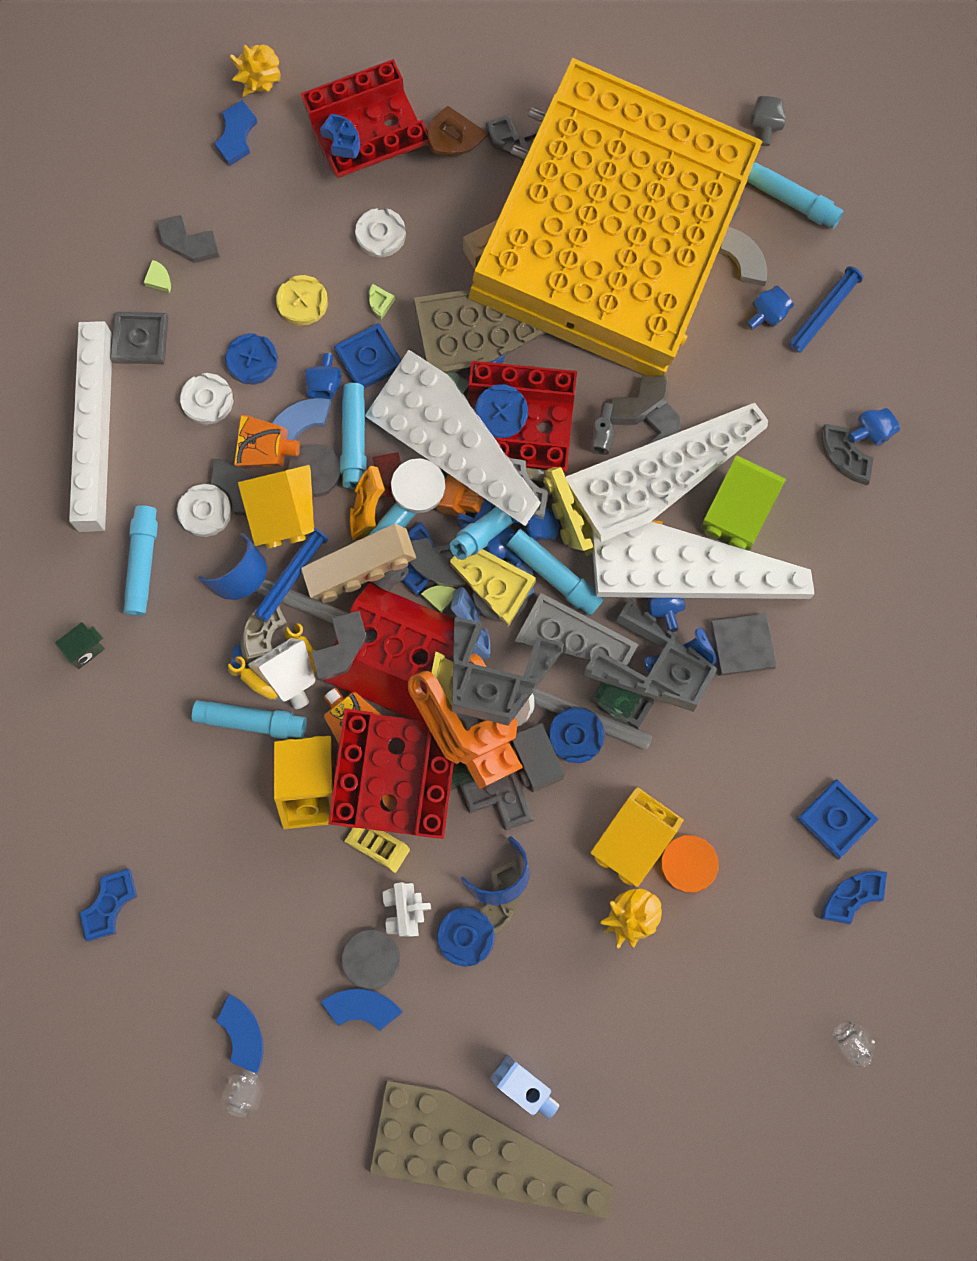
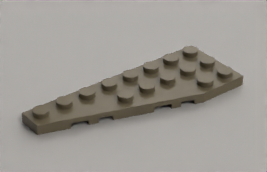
M470 289L414 297L413 300L425 360L446 374L470 370L471 361L492 362L546 334V332L509 317L505 313L502 314L489 308V306H484L468 299Z
M387 1080L370 1174L608 1219L613 1190L612 1185L579 1168L447 1091Z

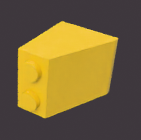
M309 465L238 482L255 546L265 544L266 549L282 545L281 540L289 539L290 543L306 540L305 534L314 532L311 470Z
M314 736L312 738L286 739L274 742V799L283 829L330 825L328 822L336 772L331 736Z
M637 787L597 842L591 854L595 856L594 859L599 865L605 868L610 867L616 871L618 877L628 885L634 884L638 887L675 836L684 819Z

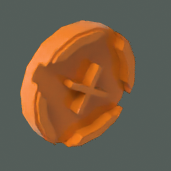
M684 835L674 839L665 848L661 858V871L665 880L674 889L684 893H697L706 889L715 880L719 870L718 857L714 848L705 839L697 836Z

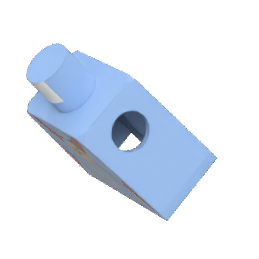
M508 1054L489 1078L497 1088L533 1116L539 1111L546 1118L550 1119L559 1107V1104L549 1096L551 1090ZM530 1088H533L532 1093L529 1096H526V1092Z

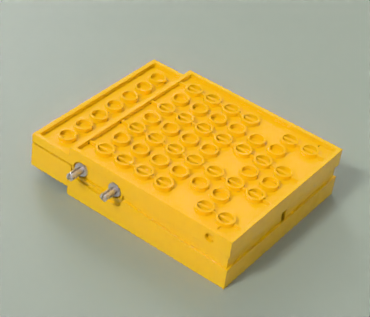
M572 58L547 113L531 108L528 112L529 117L542 122L530 150H525L516 145L511 149V154L525 161L475 269L474 282L468 299L484 306H489V308L502 314L505 313L509 317L529 324L643 375L664 376L668 366L674 360L680 344L684 345L688 335H685V331L742 195L762 140Z

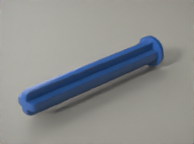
M848 266L845 269L843 277L790 341L789 345L793 351L802 352L853 287L863 281V275L858 269L852 266Z
M314 528V532L309 533L307 539L257 608L255 616L263 622H267L302 573L301 568L309 563L320 545L328 541L327 536L323 532Z

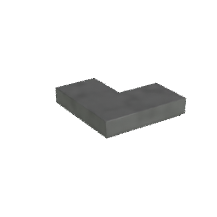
M516 772L482 789H479L475 781L461 785L470 813L497 804L506 830L533 821Z

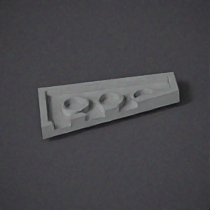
M540 593L515 639V642L534 646L536 637L564 643L562 654L589 661L598 650L625 666L629 664L638 647V644L542 593Z

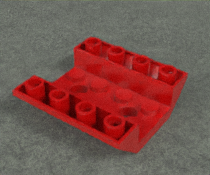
M394 59L300 93L314 135L330 171L337 178L429 144L427 129L423 120L418 121L404 92L403 78ZM330 114L347 118L358 131L360 150L356 158L333 156L331 151L333 142L328 138L322 137L320 128ZM389 119L397 121V124L394 126H387L384 123Z
M471 361L468 402L474 411L479 396L486 389L494 385L505 384L516 388L527 402L528 417L522 429L509 438H495L508 458L526 461V468L547 470L553 467H561L563 472H567L577 371ZM541 423H548L551 425L552 430L549 433H541L537 427Z
M369 583L355 599L349 613L359 611L364 630H374L377 633V638L372 643L365 642L346 674L324 679L323 681L349 693L356 692L363 699L409 719L425 721L409 693L408 681L411 676L423 671L432 673L436 652L444 655L446 659L451 661L454 648L455 619ZM336 639L333 646L339 645L338 639ZM418 651H423L428 655L427 662L422 665H417L412 660L413 655ZM421 680L420 687L427 694V686Z
M345 708L328 824L444 839L454 762L445 758L426 722ZM398 738L403 742L404 750L400 754H392L389 751L388 743L391 739ZM389 794L396 799V807L392 811H385L381 808L380 800L384 795Z

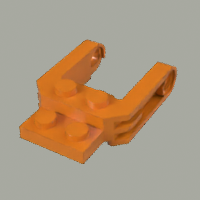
M473 653L470 663L486 667L482 658ZM423 671L410 677L408 681L409 693L445 758L456 764L460 762L466 764L479 789L523 768L509 742L516 738L518 723L516 718L512 720L509 726L482 719L483 722L465 730L456 712H452V705L437 678L431 672ZM421 680L427 686V694L420 687Z

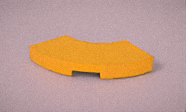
M370 466L360 478L354 491L357 493L354 508L350 509V529L352 538L356 541L366 537L376 527L375 508L379 497L385 490L378 467Z

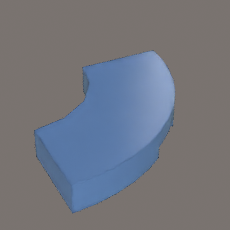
M315 398L295 403L281 412L273 421V424L280 425L288 430L287 439L296 440L307 429L325 427L332 404L331 399Z
M463 587L455 590L451 604L452 611L459 618L481 623L478 617L481 613L476 608L475 602ZM482 627L474 653L479 655L484 661L490 657V638L488 630H483Z

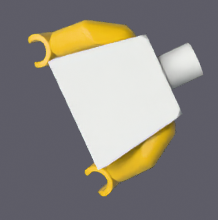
M296 623L293 629L297 634H293L286 627L284 638L287 641L249 663L250 668H245V660L242 657H236L235 660L241 665V668L235 669L228 663V671L233 676L241 675L240 679L254 692L263 697L281 702L290 699L294 709H300L309 703L304 690L315 683L314 673L316 672V667L312 652L315 650L307 638L301 636L303 632L302 625Z

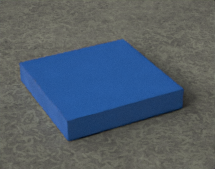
M380 323L334 346L335 352L353 383L363 385L364 389L392 375L401 362L400 356Z
M838 779L834 780L797 818L838 860L879 820Z

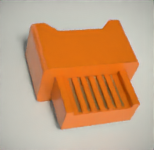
M448 474L445 479V493L435 508L441 514L459 516L460 513L465 515L467 511L479 513L485 498Z

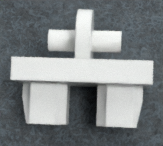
M395 883L394 888L383 891L385 907L396 906L397 917L386 919L387 934H399V937L419 936L418 923L424 922L423 911L431 910V903H422L421 893H414V885L412 883Z

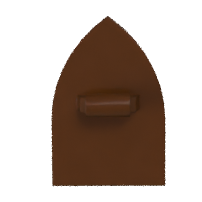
M447 106L431 120L427 130V139L433 153L461 155L476 148L489 133Z

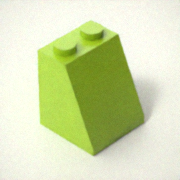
M736 455L702 523L701 529L705 530V533L712 538H721L730 542L731 546L750 551L786 479Z

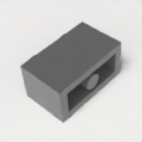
M542 723L516 734V738L511 741V747L523 767L519 774L525 787L530 786L532 792H535L564 779L565 774Z

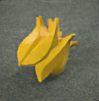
M262 44L248 48L247 45H244V52L240 54L238 59L234 55H230V59L239 70L232 80L244 84L243 97L251 93L269 92L273 83L280 81L279 59L275 55L274 50L269 46Z
M641 888L630 889L619 894L615 901L610 902L611 911L609 917L603 919L600 923L609 926L604 933L615 932L617 939L616 948L619 949L624 940L631 947H635L640 939H645L656 932V927L660 923L662 916L661 902L656 895Z

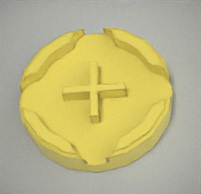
M307 275L289 278L290 281L285 284L283 283L276 295L277 308L281 316L289 323L298 326L310 325L318 321L325 314L328 306V296L323 285L316 278Z

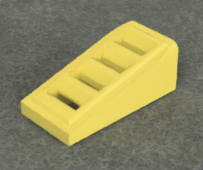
M352 828L344 841L345 843L392 872L396 873L410 851V848L405 843L384 831L369 830L361 844H359L358 840L365 829ZM375 835H377L378 837L375 840L374 844L370 849H368L367 847L371 843L372 839ZM387 841L388 843L385 846L384 850L380 855H378L377 853L383 846L384 842Z

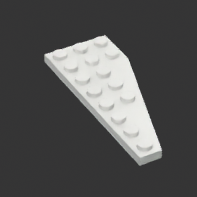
M408 350L365 417L526 526L541 502L517 472L511 460L502 451L498 442L469 405L468 400L459 391L452 378Z
M752 403L565 478L575 502L602 542L654 520L765 430L768 426V419L756 403Z
M652 521L602 542L591 527L596 597L811 599L814 596L811 570Z

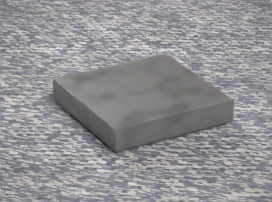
M115 312L111 349L112 363L164 364L169 321L168 314Z
M767 614L714 620L711 622L720 676L776 668Z

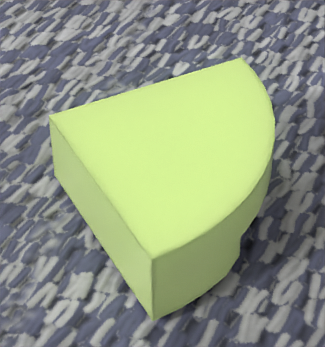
M152 260L144 280L145 286L170 293L171 281L167 270L159 262Z
M372 284L369 291L370 307L374 315L382 320L395 301V296Z
M434 586L421 593V596L438 612L443 613L452 604L455 589L445 586Z

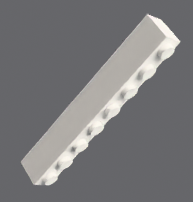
M105 321L79 322L69 518V522L78 532L105 531L112 373L111 349L113 335Z

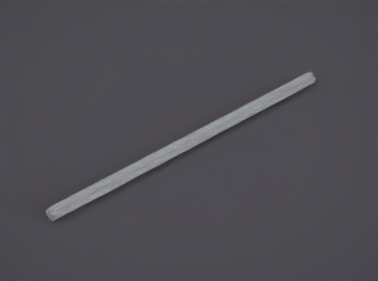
M265 579L255 592L266 596L275 583ZM291 589L281 601L283 604L330 623H333L332 618L349 614ZM374 630L365 631L367 638L376 640L377 633ZM418 651L413 655L426 662L428 660L427 653L423 651ZM535 689L533 692L535 706L557 715L565 709L581 707L538 689ZM595 713L602 721L605 734L644 750L649 748L652 740L650 734Z

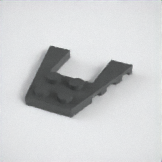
M629 599L616 622L664 648L648 677L598 650L588 663L583 675L694 712L717 668L691 647L686 649L676 640L678 636L670 630L668 632L664 631L655 623L656 618L648 612L642 613L634 606L635 601Z
M455 617L452 712L509 726L562 654L564 643L536 637L524 676L470 663L482 631V623Z

